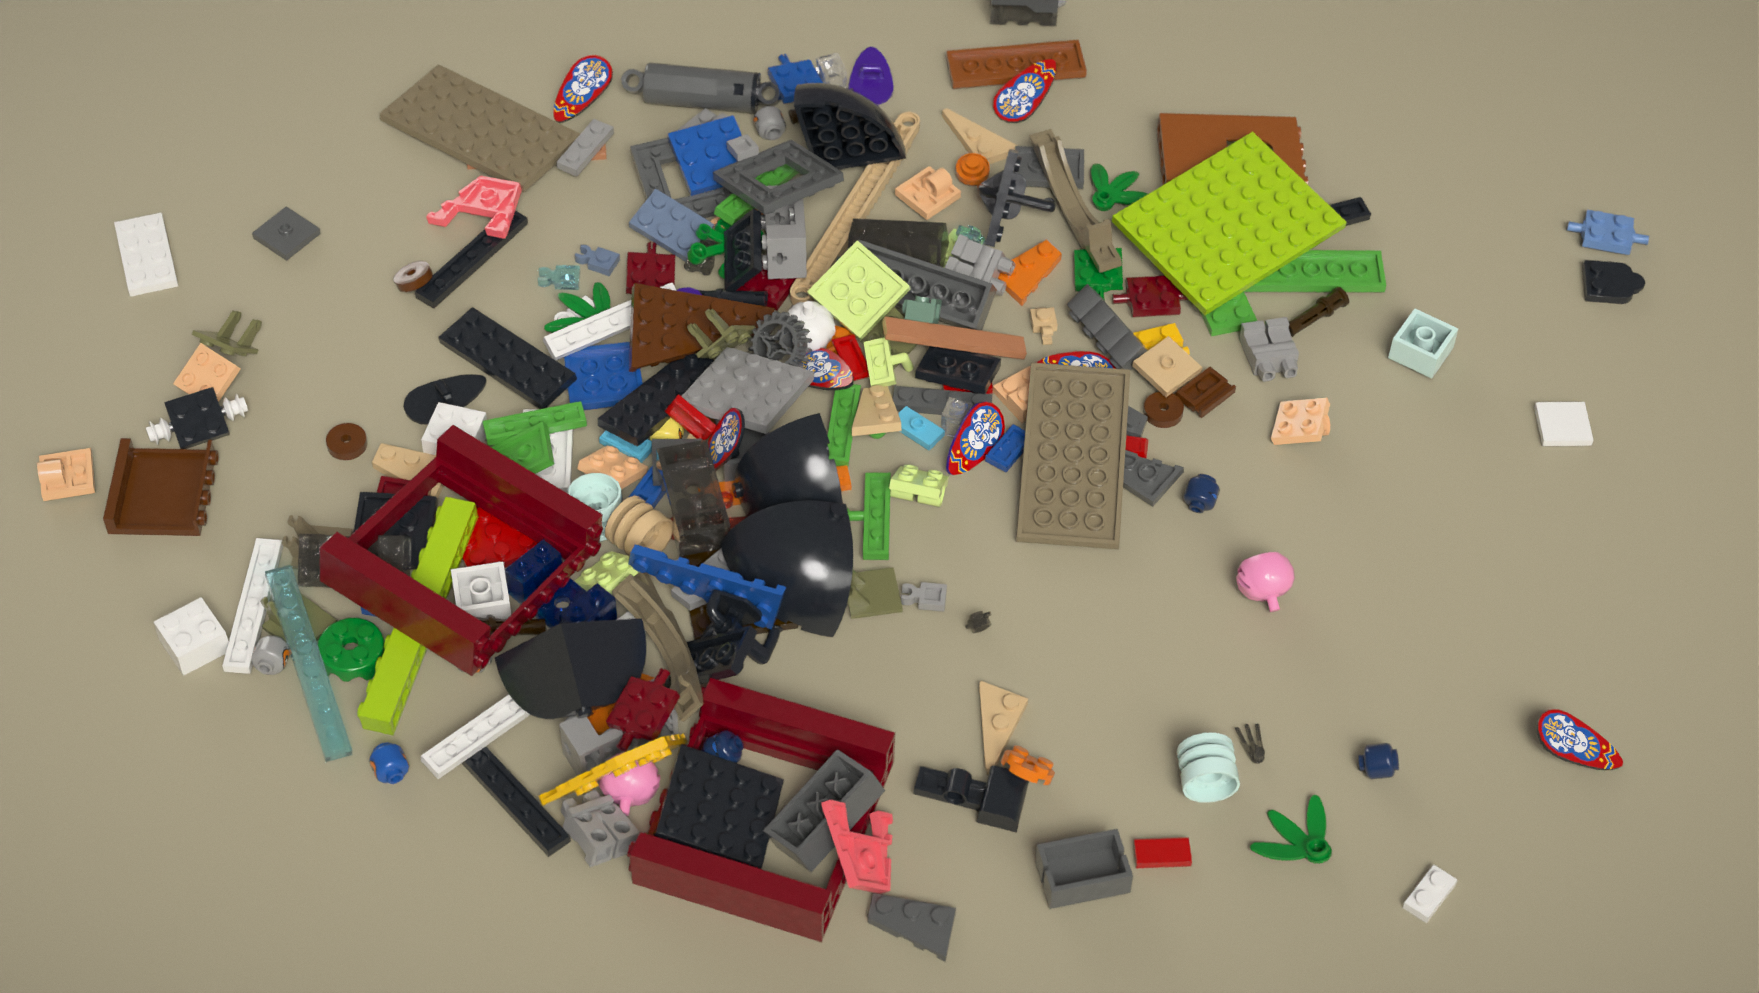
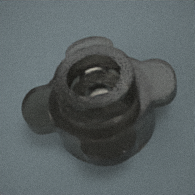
M978 611L970 615L967 621L968 624L965 626L966 629L971 628L972 633H979L992 625L989 620V616L992 615L991 612L983 613V611Z

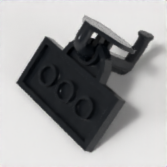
M1009 149L1004 170L980 183L977 187V192L992 214L985 243L988 246L994 247L995 242H1001L1004 227L1000 226L1001 219L1015 218L1020 212L1021 205L1046 212H1053L1056 209L1055 201L1052 198H1045L1043 200L1024 195L1026 180L1018 173L1022 157L1017 156V150Z
M714 589L706 606L708 617L712 623L706 628L700 639L686 642L695 664L700 684L708 683L710 678L720 680L737 676L744 667L743 663L747 655L759 665L768 663L778 642L780 632L783 631V628L778 625H773L772 629L767 628L769 630L767 638L763 645L755 639L758 631L751 625L743 626L759 622L762 618V612L745 598ZM670 675L664 683V687L666 688L671 687Z

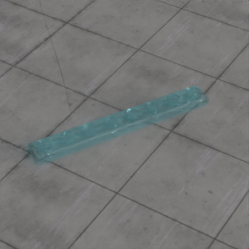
M288 565L265 571V578L325 762L351 756L352 748L292 566Z

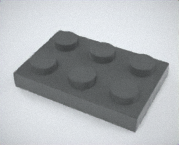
M1015 146V150L1018 151L1017 156L1022 157L1018 173L1025 178L1026 186L1050 187L1034 148ZM1064 148L1075 184L1078 189H1083L1084 149Z

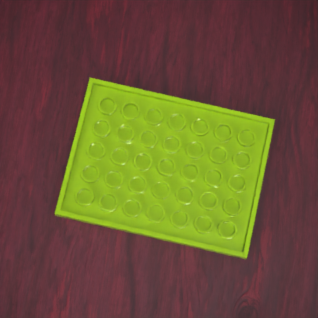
M1254 132L1249 133L1114 214L1111 221L1204 315L1212 312L1343 230L1347 223Z

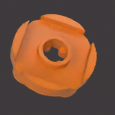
M1016 745L1013 750L1005 751L1001 764L1004 766L1007 762L1010 765V772L1036 784L1039 779L1045 780L1044 785L1051 784L1055 775L1052 769L1053 762L1043 757L1037 759L1028 755V750Z

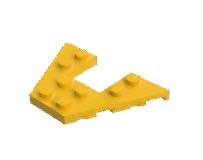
M684 733L660 737L618 755L538 797L542 806L574 792L577 796H580L599 786L597 781L612 773L615 777L623 775L637 767V762L640 767L650 762H659L671 755V750L680 747L681 744H687L688 741Z

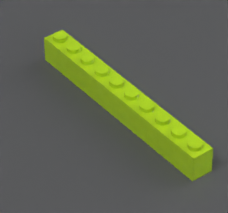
M445 497L443 505L437 508L434 527L431 526L428 531L427 545L420 551L418 568L414 569L411 574V578L447 599L453 583L451 569L459 568L478 519L474 502ZM393 627L391 635L388 634L385 639V651L383 656L377 659L374 679H370L368 682L367 696L365 701L360 703L357 716L360 718L363 729L394 736L427 648Z

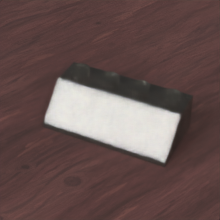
M853 218L848 236V249L859 239L941 267L944 266L949 246L947 226L943 222Z

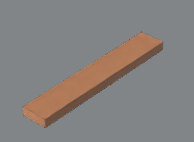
M884 317L882 322L885 340L1016 359H1025L1027 354L1024 337L892 317Z

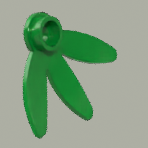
M1099 163L1093 164L1091 177L1097 191L1094 193L1092 201L1099 211H1109L1115 203L1131 205L1148 195V193L1140 191H1124L1138 179V172H1125L1108 184L1109 179L1106 169Z
M599 282L594 284L593 303L595 309L578 296L569 293H559V300L583 318H561L546 324L544 329L549 333H554L610 309V296L605 286Z
M1313 795L1309 801L1307 811L1309 835H1306L1301 828L1276 810H1269L1267 816L1271 824L1292 845L1255 842L1250 845V849L1253 852L1270 859L1290 861L1306 858L1309 862L1315 864L1328 861L1332 856V849L1325 840L1327 821L1321 798L1318 795Z

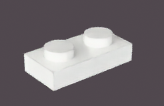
M1433 865L1404 902L1403 909L1427 923L1456 886L1457 879Z

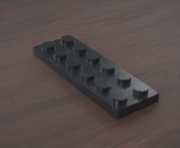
M473 307L438 337L440 344L539 409L547 408L577 380L576 374Z
M696 353L686 355L685 358L670 362L598 418V426L638 447L671 418L664 411L678 394L682 396L714 360L698 358Z

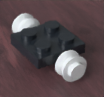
M211 387L164 402L171 421L169 426L166 420L160 418L159 424L156 425L149 421L150 427H146L150 442L155 441L157 445L159 444V439L162 438L169 442L171 432H174L180 449H188L206 443L208 440L213 441L230 435L224 419L225 413L227 418L234 421V417L237 414L244 418V412H247L248 409L244 397L239 398L237 394H235V400L232 401L225 397L223 407L220 406L214 388Z

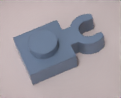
M581 245L580 250L584 255L575 253V262L578 264L588 263L589 270L609 277L620 261V254L600 247L596 251H592L589 246Z

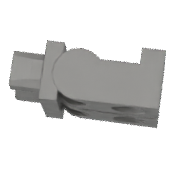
M959 234L951 252L953 257L949 256L945 268L992 283L997 289L995 295L1003 296L1007 284L999 280L998 277L1000 272L1011 276L1016 266L1014 261L1005 257L1004 253L1000 250L979 244Z
M1287 317L1266 320L1265 325L1263 320L1242 323L1239 341L1252 367L1253 375H1259L1263 382L1272 381L1278 372H1283L1286 378L1297 376L1299 352L1290 335Z
M596 790L587 792L583 797V804L580 805L573 798L564 800L560 810L565 818L563 829L570 834L574 841H577L585 852V861L589 867L610 861L612 857L615 859L627 855L631 842H636L640 833L616 804H613L614 799L610 794L602 797Z

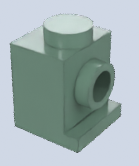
M915 296V301L905 299L903 303L905 319L938 324L942 300L931 299V303H929L930 298Z

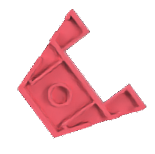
M479 176L459 191L460 196L453 201L447 200L442 203V209L435 214L433 211L426 216L428 223L447 227L459 211L490 217L492 219L485 227L486 234L505 239L522 192L520 183Z
M834 800L822 802V808L849 888L879 894L889 892L891 884V859L887 858V846L892 845V835L888 834V825L893 824V815L882 811L870 813L873 836L849 831L845 803Z

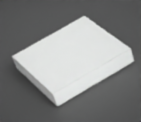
M1585 402L1535 403L1534 410L1542 446H1592L1593 436Z

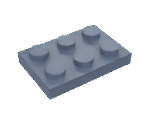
M657 189L652 192L629 221L631 229L687 263L689 262L687 252L692 244H703L705 241L696 236V230L699 225L707 224L711 229H714L713 223Z

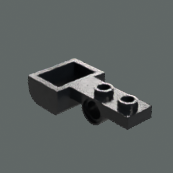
M995 765L990 767L987 782L972 779V775L968 771L960 768H953L947 773L920 766L913 794L979 811L977 823L1017 833L1029 781L1013 774L1007 768Z

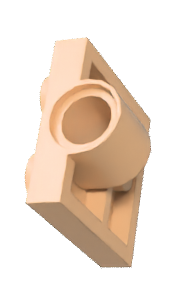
M928 166L895 188V195L924 219L928 220L961 198V191L952 184V178L944 168H939L935 171Z
M200 343L173 384L188 394L213 387L219 402L241 368Z
M1328 398L1280 402L1271 436L1273 444L1321 441L1322 436L1329 435L1330 419L1328 411L1330 403Z
M606 445L579 460L577 469L585 474L603 473L612 476L618 481L621 489L644 477L648 466L642 464L634 457L621 453L617 448Z
M91 448L39 456L37 470L43 501L95 493Z

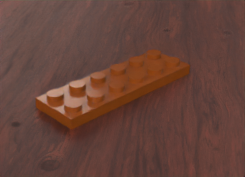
M1079 40L946 51L953 89L1006 84L1029 66L1046 59H1054L1056 61L1057 70L1054 80L1083 78L1087 74Z

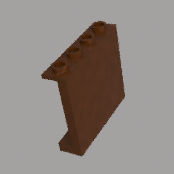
M121 438L103 517L107 533L122 535L201 536L202 526L207 524L206 505L211 503L210 485H214L215 472L213 469L214 465H218L219 453L218 450H214L212 440H208L206 450L134 448L131 438Z

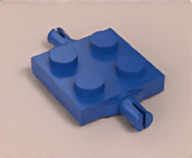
M781 54L778 59L782 65L768 67V76L771 82L779 87L783 104L794 102L795 88L798 84L823 83L810 59L792 63L787 54H784V56Z

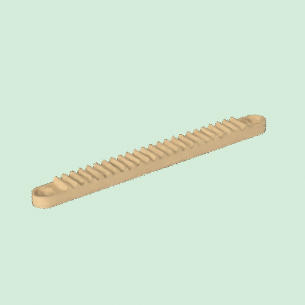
M914 112L901 113L894 122L903 140L906 154L920 129V117ZM909 121L914 123V125L905 126L903 123ZM901 160L867 165L806 262L807 278H796L791 286L790 301L793 305L799 302L814 301L809 295L800 298L796 294L799 292L807 293L838 261L843 253L847 251L851 240H854L855 234H858L859 228L866 221L870 210L874 208V203H877L878 197H881L885 186L889 184V179H892L893 172L895 173L897 166H900Z

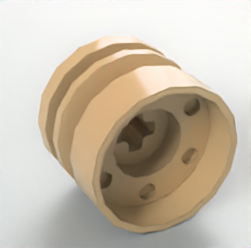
M631 496L620 503L611 514L605 527V537L609 542L615 544L617 548L624 550L628 556H630L635 544L662 552L672 537L674 523L660 511L654 510L652 505L646 503L640 496Z

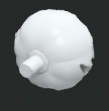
M806 301L793 305L787 311L790 316L796 315L798 321L805 322L803 329L810 330L806 337L811 338L813 341L808 343V348H811L813 351L825 348L832 340L836 331L834 318L825 306L814 301Z

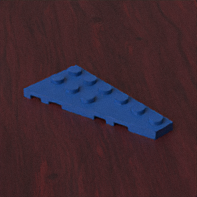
M634 545L630 553L628 565H631L636 571L653 575L660 582L677 586L684 593L699 596L706 602H708L714 589L745 598L762 612L761 620L754 624L762 628L772 629L786 590L785 586L777 585L776 589L764 586L765 581L755 578L754 581H746L739 573L701 563L700 567L689 565L688 559L679 557L678 560L668 559L664 552Z

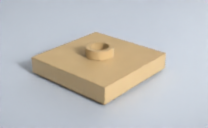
M1169 336L1135 359L1132 364L1165 397L1172 394L1202 371V366Z

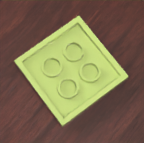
M856 241L807 293L817 303L825 306L837 321L861 341L911 288L859 241Z

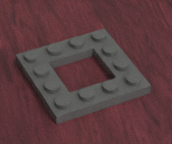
M668 138L630 146V152L646 200L655 189L671 198L661 167L663 164L676 162ZM722 187L713 191L674 200L703 218L716 216L714 214L716 206L733 193Z
M792 139L764 150L758 155L735 162L713 172L714 181L764 215L773 213L786 205H792L800 199L813 196L821 190L832 188L835 184L844 181L842 171ZM787 164L803 175L772 189L755 179L758 175L767 171H774L777 167Z

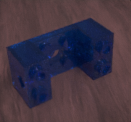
M544 539L505 569L508 594L518 603L522 604L562 564L561 553ZM570 578L565 587H560L554 593L549 603H544L538 609L535 617L538 619L544 618L546 626L550 629L560 623L617 620L616 598L598 583L586 591ZM559 602L569 603L566 608L556 607Z

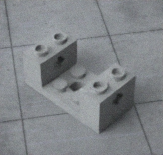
M776 185V186H767V187L770 188V189H772V188L777 187V186H779V185ZM800 199L792 205H786L777 209L773 213L761 215V229H766V235H762V250H767V255H762L763 270L768 269V279L807 278L803 199Z
M675 708L657 739L663 736L679 734ZM577 715L570 716L559 724L563 754L577 776L606 762L613 755L624 752L616 747L623 736V733L619 730L610 728L599 736L587 717L577 718ZM633 739L627 752L651 741Z

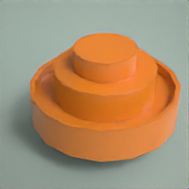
M968 153L961 156L957 161L956 176L962 183L971 186L979 185L989 177V162L981 154Z

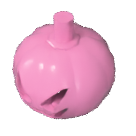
M1279 552L1263 553L1242 561L1236 576L1239 591L1250 600L1267 601L1270 612L1280 610L1277 597L1283 596L1288 592L1295 579L1294 568L1289 559Z
M625 752L617 753V754L613 755L612 757H610L608 760H610V759H612V758H614V757H616V756H618V755H621V754H623V753H625ZM637 762V767L623 775L615 777L612 773L599 780V787L604 796L610 794L614 799V803L619 805V808L626 816H629L630 807L647 804L656 794L659 788L660 774H657L658 769L653 762L641 767Z

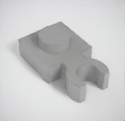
M921 582V588H916L912 584L905 583L902 585V593L910 595H901L902 605L919 603L918 609L944 612L947 584Z

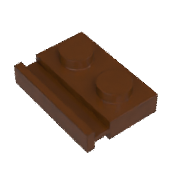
M1208 367L1176 392V396L1181 399L1186 407L1193 412L1196 411L1199 413V417L1203 418L1232 396L1236 391V386L1234 384L1230 385L1225 377L1212 367Z

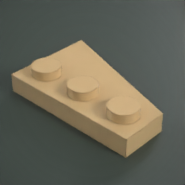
M875 385L871 388H863L852 425V436L901 431V420L888 386Z
M381 443L372 461L374 469L388 477L411 480L436 455ZM438 483L434 486L430 496H436L438 500L444 485Z

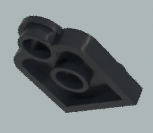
M1584 260L1582 270L1586 302L1627 304L1632 300L1633 294L1639 293L1645 286L1644 277L1633 272L1631 267L1625 263Z

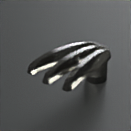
M1258 723L1255 724L1256 745L1249 724H1245L1250 746L1246 742L1240 728L1236 727L1237 736L1250 760L1255 764L1262 763L1265 758V750L1262 744L1260 725Z

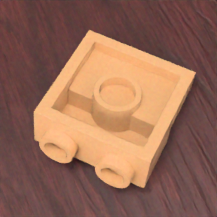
M1031 366L993 385V393L1021 423L1026 422Z

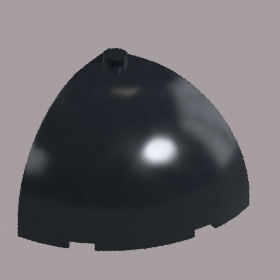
M805 83L796 86L794 108L810 152L839 170L906 159V149L895 124L869 98L849 88L833 84Z
M820 413L797 419L775 429L756 442L744 454L736 469L735 483L732 484V491L734 497L739 498L747 517L762 509L793 501L814 500L843 503L835 460H829L827 444H830Z
M814 500L787 502L762 509L736 524L726 534L720 544L729 570L739 573L746 581L751 582L755 578L765 581L764 586L776 589L777 585L785 586L786 590L777 619L784 623H787L789 620L802 626L801 630L809 633L833 637L845 613L853 573V538L847 505L844 503Z
M642 618L560 623L496 656L495 662L507 692L516 704L530 715L541 719H558L577 715V718H585L593 715L594 710L616 703L631 676L638 679L641 678L646 661V634Z

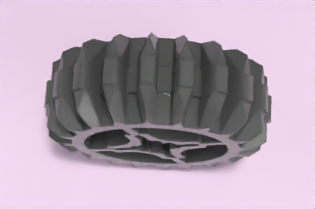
M773 312L772 316L770 314L764 315V321H756L759 328H754L752 330L755 334L754 337L748 338L750 342H753V346L748 348L749 351H754L756 355L777 361L782 359L785 354L791 355L784 363L804 368L802 361L808 362L810 360L806 356V352L813 351L807 347L808 343H811L813 340L806 337L810 330L803 329L804 321H798V317L796 315L790 316L789 312ZM783 325L776 335H770V332L775 327Z

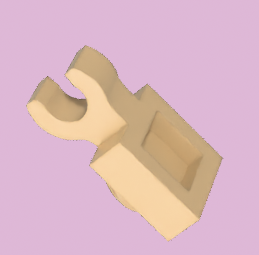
M1054 307L1030 309L1033 333H1041L1043 345L1052 344L1051 336H1053L1054 331H1057L1058 325Z

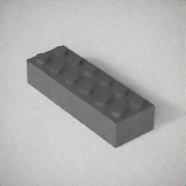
M858 239L864 247L910 286V291L895 307L903 309L904 300L915 301V296L930 298L929 303H931V299L942 300L940 322L955 327L982 331L997 292L992 283Z

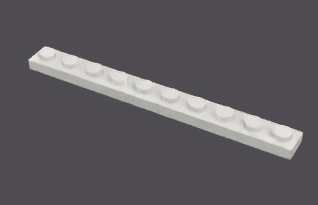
M628 611L617 620L636 618ZM507 695L422 754L421 762L437 779H440L530 714L518 706L510 695Z

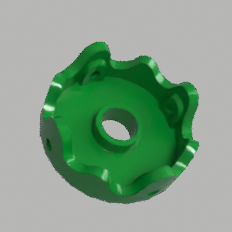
M345 618L328 626L321 634L317 645L319 661L324 674L329 676L333 673L344 682H349L358 677L364 680L372 679L376 673L377 659L382 657L385 651L383 635L379 628L372 622L362 618ZM349 643L357 644V647L352 650L344 648Z

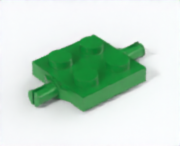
M1115 248L1122 260V248ZM1086 249L1074 250L1075 292L1081 291L1088 284L1104 299V292L1123 290L1122 266L1099 273Z

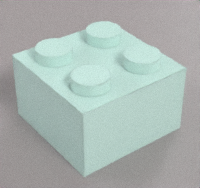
M1414 309L1393 338L1388 358L1429 378H1433L1454 348L1458 328Z

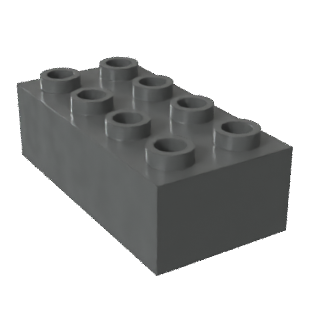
M837 749L763 831L780 851L812 872L835 847L822 808V802L834 800L845 803L850 830L885 792V789L871 771Z

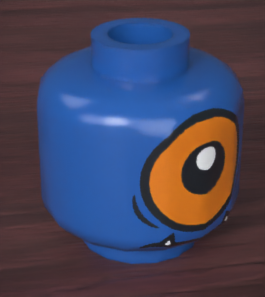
M390 742L382 743L375 747L370 756L369 763L374 775L382 783L396 784L409 771L408 760L403 749L397 744Z

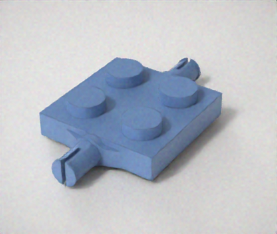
M1587 210L1583 224L1568 222L1567 231L1581 233L1583 238L1582 247L1630 255L1633 242L1648 245L1649 235L1635 233L1633 228L1634 218L1624 215Z

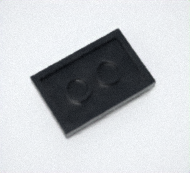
M755 209L749 211L724 231L726 291H736L762 271L761 212Z
M930 346L915 370V378L974 393L986 394L1001 367V358Z

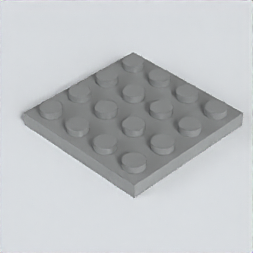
M726 347L682 397L704 416L721 420L730 408H738L743 412L745 428L767 434L812 383L814 371Z

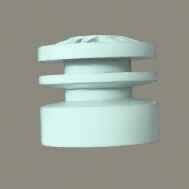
M603 473L582 475L569 486L568 494L603 514L601 542L607 540L605 537V527L608 519L618 505L622 503L621 487L612 476Z
M1201 733L1185 739L1178 745L1177 757L1181 770L1182 789L1187 798L1201 803L1224 800L1238 791L1240 780L1235 764L1234 745L1229 737L1219 733Z

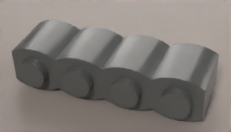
M1087 284L1067 303L1071 309L1068 312L1077 323L1082 321L1085 325L1082 328L1083 331L1091 339L1094 336L1098 340L1096 343L1097 347L1105 355L1109 352L1112 356L1110 362L1117 369L1123 368L1131 371L1134 368L1132 366L1133 361L1148 351L1090 285Z

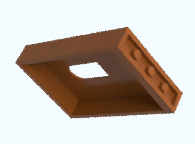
M1159 113L1157 138L1162 186L1226 148L1227 141H1238L1251 132H1254L1264 143L1269 144L1273 152L1308 184V176H1304L1306 160L1302 159L1304 146L1299 141L1301 139V127L1297 126L1296 117Z

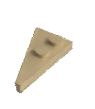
M948 108L942 110L943 119L967 152L981 154L988 160L989 165L1006 159L1009 149L1015 150L1016 144Z
M981 681L979 683L984 744V766L987 771L986 775H989L990 767L997 766L1028 705V698Z

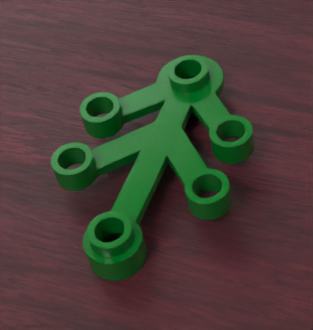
M722 219L716 223L715 230L711 229L707 224H700L696 230V236L701 240L710 238L720 244L706 247L702 243H694L687 252L688 260L692 264L697 265L703 263L707 257L724 253V231L731 227V225ZM761 231V243H762V235H765L762 231ZM723 263L718 269V274L725 279Z

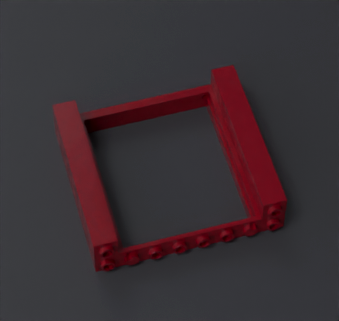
M452 425L437 439L436 457L349 538L336 532L320 547V581L470 676H473L479 669L482 670L486 667L490 658L504 648L506 641L511 636H516L520 632L522 625L528 619L532 620L536 616L538 609L544 603L547 604L551 601L554 593L560 587L566 586L570 577L583 568L590 556H595L601 547L600 535L603 531V514L455 425ZM438 483H441L468 501L474 502L478 507L565 559L491 635L490 626L367 550Z
M710 678L707 687H702L703 705L699 712L700 719L697 724L694 723V726L691 727L690 741L685 746L701 751L704 741L709 736L723 730H729L741 738L744 749L817 771L838 749L871 771L882 787H885L894 764L895 732ZM666 788L663 789L659 801L661 805L658 811L654 810L649 822L651 827L648 833L640 832L636 842L632 841L628 848L627 857L630 858L629 872L632 874V884L822 943L847 881L839 858L827 888L824 889L655 837L654 834L667 792ZM880 797L850 829V832L866 834L870 824V813L875 811Z

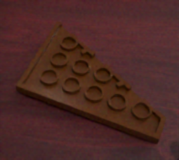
M634 283L631 300L629 371L635 372L643 367H654L662 362L668 363L685 358L686 355L697 353L703 349L697 339L689 332L687 326L690 323L692 325L695 323L713 343L717 341L722 335L713 322L707 318L705 311L708 309H714L729 327L731 325H746L759 328L756 321H764V315L766 314L772 316L775 308Z

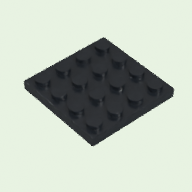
M681 744L654 836L762 869L769 842V837L763 830L775 818L784 779Z

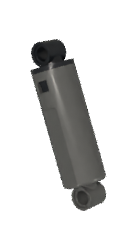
M650 62L646 64L644 72L629 69L624 72L621 78V83L627 91L633 94L642 93L644 102L649 104L756 114L759 104L775 106L781 101L782 97L781 91L773 82L761 83V74L759 72ZM632 76L639 77V84L636 87L629 86V79ZM774 89V98L771 100L764 99L765 90Z

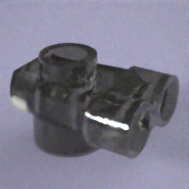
M701 240L699 242L706 247L716 245V242ZM715 256L707 257L703 263L697 265L692 264L687 257L684 268L689 272L698 271L708 276L714 268Z

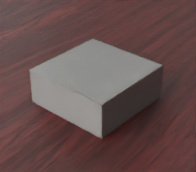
M748 134L727 141V149L737 161L759 154L757 144Z

